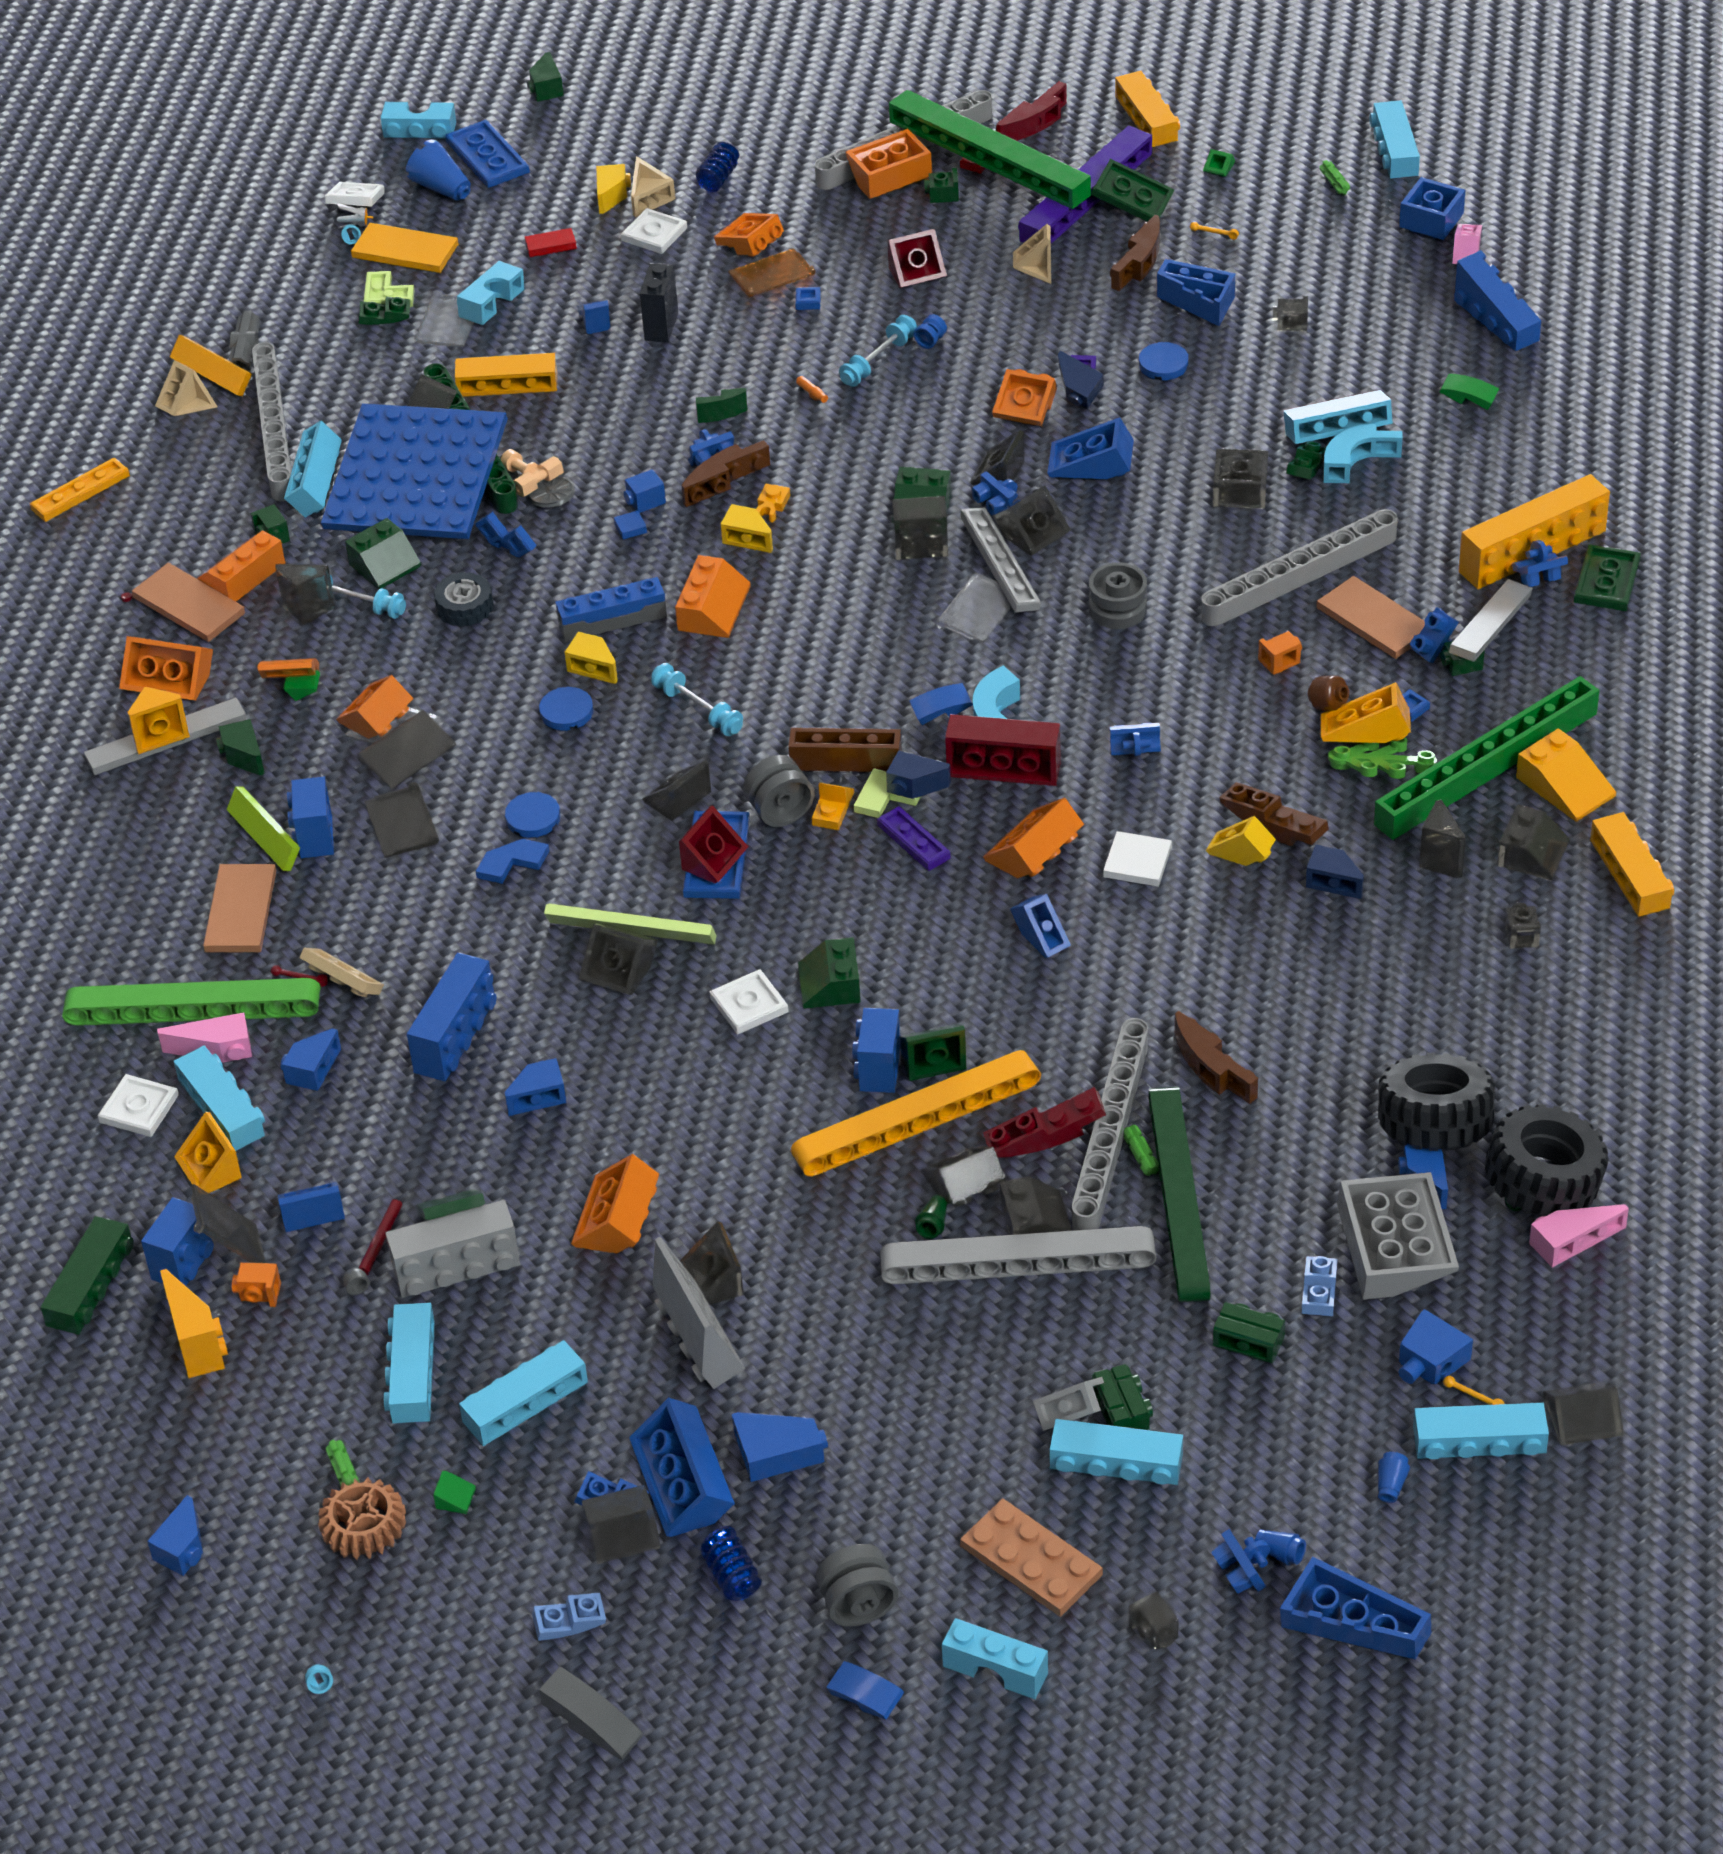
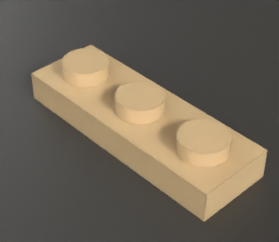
M303 948L300 958L309 963L308 967L319 973L326 972L331 975L329 979L337 984L351 986V992L362 997H367L368 994L380 995L384 984L321 949Z

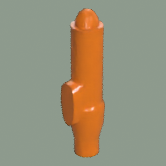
M803 376L797 377V385L808 392L812 399L820 400L822 403L827 402L828 396L819 387H816Z

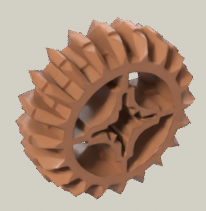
M368 1477L363 1483H359L354 1478L352 1485L347 1486L342 1482L340 1491L331 1489V1498H323V1508L319 1509L318 1525L324 1542H326V1545H330L334 1553L340 1551L344 1558L352 1553L356 1560H358L361 1554H366L370 1559L373 1552L377 1551L383 1555L384 1546L393 1548L394 1539L401 1538L402 1529L405 1528L406 1510L405 1505L402 1504L401 1496L398 1492H394L391 1484L384 1486L380 1479L372 1484ZM378 1507L386 1512L385 1516L379 1513ZM339 1521L344 1522L347 1528L340 1527L338 1525Z

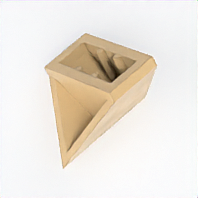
M637 156L631 192L633 215L637 217L646 208L653 210L675 200L674 180Z
M1046 224L1013 252V267L1018 271L1051 284V229Z
M174 360L155 406L173 416L217 408L218 406L195 370Z

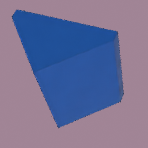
M337 1182L278 1195L285 1232L345 1219Z

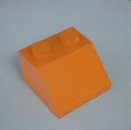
M393 675L370 683L336 720L368 739L377 735L382 737L392 728L390 723L395 718H401L409 710L407 705L414 698Z

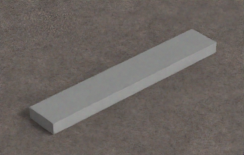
M985 507L961 509V520L1015 612L1040 610L1041 602L987 509Z
M1508 579L1452 642L1449 653L1472 662L1475 661L1528 600L1533 588Z
M233 698L186 715L189 738L138 755L133 735L85 751V759L93 774L97 775L219 731L218 726L247 720L246 713L238 699Z

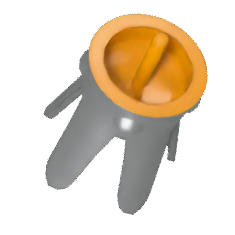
M338 204V208L355 213V215L338 217V222L353 223L352 225L366 227L367 219L374 218L373 216H368L367 208H355Z

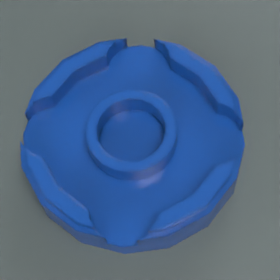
M1170 342L1150 344L1143 348L1139 354V368L1149 378L1155 379L1156 376L1161 377V380H1171L1183 375L1187 370L1188 353L1177 344Z
M562 687L552 690L542 698L539 704L540 716L544 724L552 729L562 731L571 730L570 727L576 725L577 728L584 726L594 713L590 695L584 690L575 687Z
M528 792L519 795L511 800L505 809V820L509 830L513 833L514 831L518 832L520 836L526 838L546 835L553 831L552 827L560 822L561 813L558 802L550 795L541 792Z

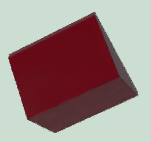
M935 229L887 241L889 270L900 288L947 276Z
M712 805L679 841L682 870L717 883L745 852L748 845Z

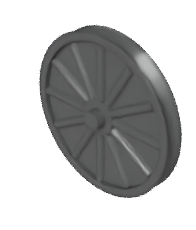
M558 476L551 481L544 479L537 483L538 489L531 492L529 497L530 501L536 506L544 508L556 507L568 502L574 496L575 488L570 479Z

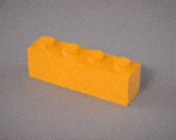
M1142 71L1115 77V97L1137 128L1152 134V147L1178 141L1180 121L1177 116L1173 115L1169 105L1164 103L1159 91L1154 89L1151 80L1147 79Z
M555 353L458 358L455 361V383L463 397L557 391Z
M1624 812L1592 820L1590 841L1637 916L1640 917L1670 909L1671 898L1674 895V886L1670 879H1666L1659 861L1654 860L1650 854L1646 841L1641 840L1635 824L1629 821Z

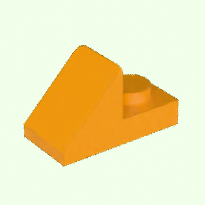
M819 783V801L812 816V826L839 830L854 795V788Z

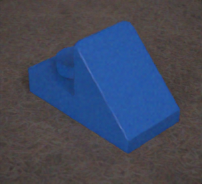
M608 300L577 306L579 315L583 316L587 334L610 329Z

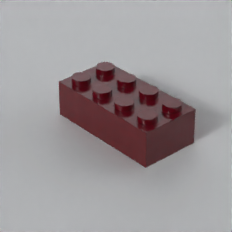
M950 714L945 745L946 763L950 764L951 777L1057 786L1061 765L1060 723Z

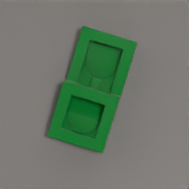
M1448 374L1439 392L1460 404L1466 398L1488 410L1499 388L1473 377Z

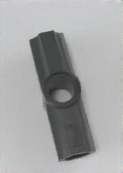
M244 311L242 315L238 316L236 330L230 334L231 353L229 361L246 371L251 369L253 361L252 348L259 343L260 318L252 311Z

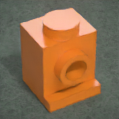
M1289 631L1267 641L1262 638L1259 640L1258 660L1275 675L1300 663L1302 644L1299 638L1293 636Z
M241 1262L238 1275H233L232 1292L239 1293L241 1301L269 1302L270 1307H276L281 1286L277 1264Z

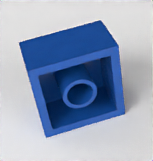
M1420 177L1401 202L1399 227L1444 240L1464 214L1465 189Z
M325 776L291 780L292 792H287L289 809L292 808V811H288L289 828H295V831H292V839L300 847V858L334 855L333 817Z
M863 1008L862 1020L857 1019L856 1037H859V1039L853 1042L852 1058L858 1059L854 1063V1079H859L860 1091L895 1093L901 1054L899 1009Z
M174 1197L171 1198L141 1240L151 1280L162 1284L163 1280L160 1271L167 1269L186 1286L189 1281L195 1278L198 1268L205 1258L211 1255L214 1248L205 1209Z

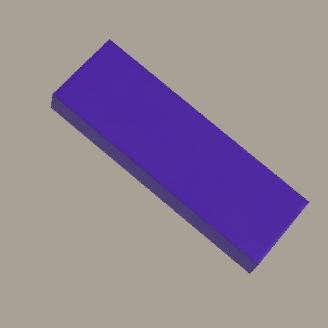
M900 806L877 818V826L926 870L930 871L951 859V852Z

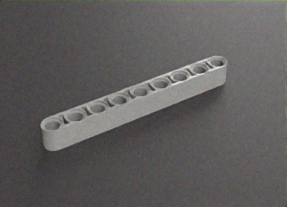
M986 90L975 91L943 105L980 124L993 117L992 94ZM896 125L816 160V186L824 190L832 189L855 179L846 157V151L905 129ZM915 135L917 139L925 147L934 144L918 135Z
M261 342L252 348L271 496L275 501L281 502L286 501L284 496L292 471L275 349L271 343Z
M1388 509L1379 510L1205 592L1202 595L1201 603L1202 622L1208 626L1221 625L1393 543L1397 535V514Z
M1128 1019L1123 1023L1101 1098L1106 1116L1096 1120L1094 1123L1072 1202L1073 1231L1099 1229L1124 1139L1123 1131L1129 1121L1148 1051V1025L1142 1019Z
M1137 1226L889 1243L881 1248L880 1259L882 1279L889 1284H907L1144 1268L1156 1261L1153 1231L1147 1227Z

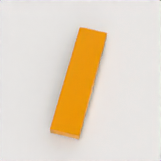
M183 335L178 336L170 358L242 397L252 375L250 372Z
M112 458L31 502V510L44 522H47L129 477V469L116 458Z

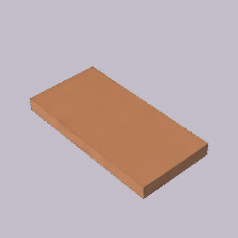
M169 562L132 590L133 598L207 642H210L245 614L244 606Z
M1352 576L1317 600V608L1395 659L1411 649L1410 642L1414 635L1420 634L1425 626L1424 620L1355 576Z
M220 864L203 945L205 952L262 951L277 871L275 864Z

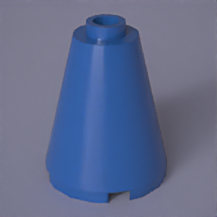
M433 139L425 141L423 144L426 146L421 150L417 148L406 165V171L409 173L408 179L453 200L465 199L471 190L470 181L438 141Z

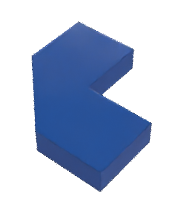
M493 512L475 523L476 527L491 545L497 548L502 546L509 549L510 554L518 558L532 551L537 546L521 525L508 532Z
M521 839L488 851L476 870V877L503 884L513 865L540 870L550 851L549 844Z

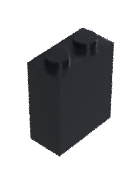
M663 263L649 264L640 291L645 341L669 343L679 312L674 265Z

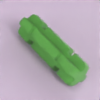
M1324 160L1323 164L1320 165V171L1338 194L1346 195L1347 191L1350 190L1349 183L1345 181V178L1331 161Z
M1136 1125L1126 1127L1123 1131V1137L1127 1144L1130 1145L1129 1148L1138 1164L1141 1165L1143 1173L1147 1176L1156 1174L1159 1171V1163L1152 1156L1153 1152L1145 1138L1141 1136L1142 1133L1139 1127Z
M331 1440L326 1447V1452L329 1459H331L330 1461L340 1486L342 1482L347 1486L352 1485L354 1478L360 1483L343 1441Z

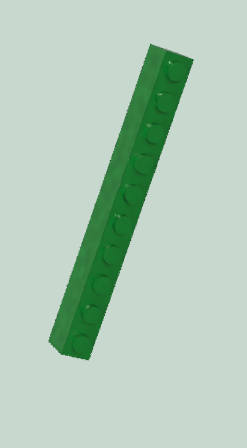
M910 90L904 91L889 102L890 123L903 129H909L915 135L1066 207L1074 209L1091 196L1090 175Z
M1581 676L1572 680L1376 800L1374 826L1392 840L1406 833L1516 765L1520 752L1559 728L1564 733H1567L1597 715L1600 690Z

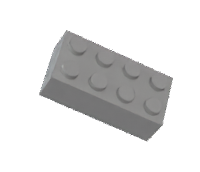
M505 1200L385 1232L393 1272L402 1298L520 1266L515 1229Z

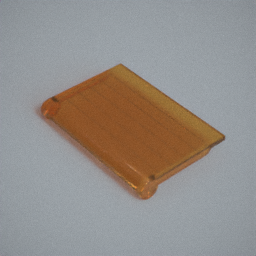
M794 248L729 270V274L748 297H753L816 274L814 266H810Z

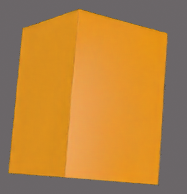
M144 687L128 711L138 755L190 737L180 694Z
M205 1112L174 1156L197 1193L201 1196H205L242 1178L235 1149L211 1113Z

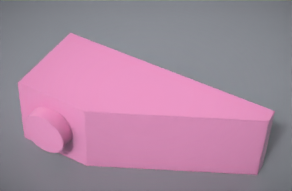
M1457 225L1452 264H1457V260L1479 251L1482 225Z
M244 1013L157 1029L163 1053L184 1056L205 1045L212 1055L216 1053L223 1063L252 1057L249 1032Z
M1622 1204L1558 1210L1547 1216H1541L1531 1224L1529 1244L1553 1268L1625 1229L1629 1208Z

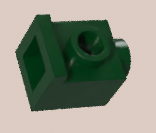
M952 168V172L928 173L929 179H924L925 194H930V203L959 202L957 168Z
M274 504L251 513L255 534L263 530L280 539L282 544L290 541L287 521Z
M1453 641L1444 643V650L1440 653L1441 661L1444 667H1448L1452 676L1483 670L1485 650L1472 662L1449 653Z

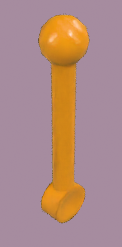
M1197 222L1190 224L1192 231L1202 230L1227 235L1233 240L1237 239L1239 235L1236 229L1227 231L1202 226Z
M1446 1376L1443 1379L1445 1387H1454L1489 1405L1505 1404L1502 1399L1497 1398L1493 1400L1456 1382L1452 1376Z

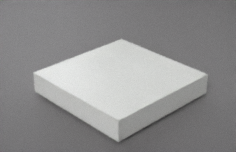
M339 182L325 195L326 204L372 207L384 195V185Z
M646 208L621 233V241L663 254L687 229V221Z
M1117 831L1103 870V877L1159 887L1172 848V840Z
M761 969L709 991L710 999L737 1035L789 1012L787 1003Z
M125 1074L98 1114L99 1123L152 1137L179 1096L178 1089Z

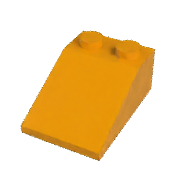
M1396 682L1345 703L1338 710L1326 711L1321 714V738L1323 742L1387 743L1392 740L1399 741L1405 738L1408 733H1411L1410 709Z
M1559 728L1518 754L1516 778L1575 822L1616 796L1614 788L1581 745Z
M167 1269L161 1270L188 1378L225 1369L222 1356L228 1355L224 1337L217 1338L223 1336L219 1317L212 1319L210 1308Z

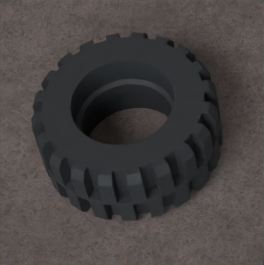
M1426 1053V1055L1422 1056L1416 1054L1410 1056L1409 1059L1402 1058L1397 1060L1395 1065L1391 1064L1379 1079V1123L1387 1135L1393 1140L1397 1139L1400 1144L1405 1146L1409 1144L1413 1148L1420 1150L1427 1148L1430 1151H1438V1149L1449 1151L1455 1150L1456 1147L1460 1146L1462 1148L1468 1147L1472 1142H1479L1492 1129L1495 1110V1082L1488 1070L1474 1060L1468 1061L1466 1057H1454L1452 1054L1443 1053V1055Z
M1537 1104L1535 1107L1527 1105L1520 1107L1519 1110L1514 1109L1499 1120L1494 1129L1484 1164L1491 1186H1495L1494 1190L1500 1198L1505 1197L1506 1202L1512 1207L1518 1206L1522 1208V1212L1527 1214L1531 1212L1536 1213L1538 1217L1547 1216L1558 1210L1588 1208L1592 1204L1593 1200L1597 1197L1608 1166V1150L1605 1142H1602L1603 1138L1598 1130H1593L1592 1124L1586 1119L1584 1121L1579 1119L1578 1114L1572 1111L1570 1113L1562 1111L1563 1108L1557 1106L1548 1108L1545 1104ZM1535 1157H1541L1557 1163L1558 1165H1552L1536 1159Z

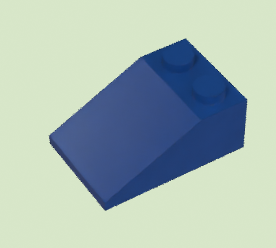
M1119 417L1054 441L1051 444L1047 474L1049 477L1109 479L1115 476H1122L1130 471L1134 439Z

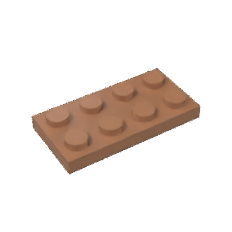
M1003 1498L960 1539V1546L1059 1617L1103 1575V1567Z

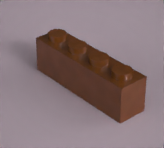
M791 728L788 746L789 757L794 760L801 771L872 772L873 769L887 771L897 752L902 751L901 729Z

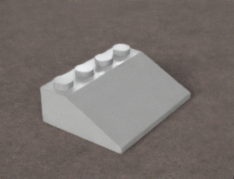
M1431 1172L1340 1181L1337 1206L1363 1300L1394 1297L1458 1271L1459 1265Z
M661 1237L655 1239L653 1288L659 1298L654 1301L664 1316L668 1314L671 1320L667 1321V1324L676 1338L681 1336L683 1342L679 1346L688 1360L693 1358L696 1364L691 1367L700 1382L707 1380L712 1388L715 1389L743 1371L745 1367L695 1279Z

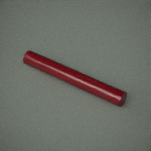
M397 1199L391 1201L358 1267L366 1275H369L386 1240L385 1232L391 1230L402 1208V1202Z

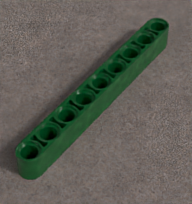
M434 363L424 368L427 394L436 408L471 410L444 365ZM496 454L485 493L497 512L509 514L518 507L515 483Z
M1179 1086L1152 1088L1148 1092L1149 1108L1157 1161L1159 1163L1158 1168L1178 1302L1210 1301V1281Z

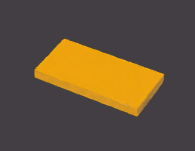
M369 223L352 248L351 255L352 258L441 273L459 243L457 237Z

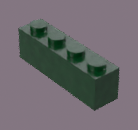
M98 1216L94 1217L40 1307L46 1327L79 1335L85 1324L90 1322L93 1310L98 1302L102 1301L105 1297L109 1283L112 1278L118 1275L122 1261L133 1249L134 1240L131 1237L128 1224Z

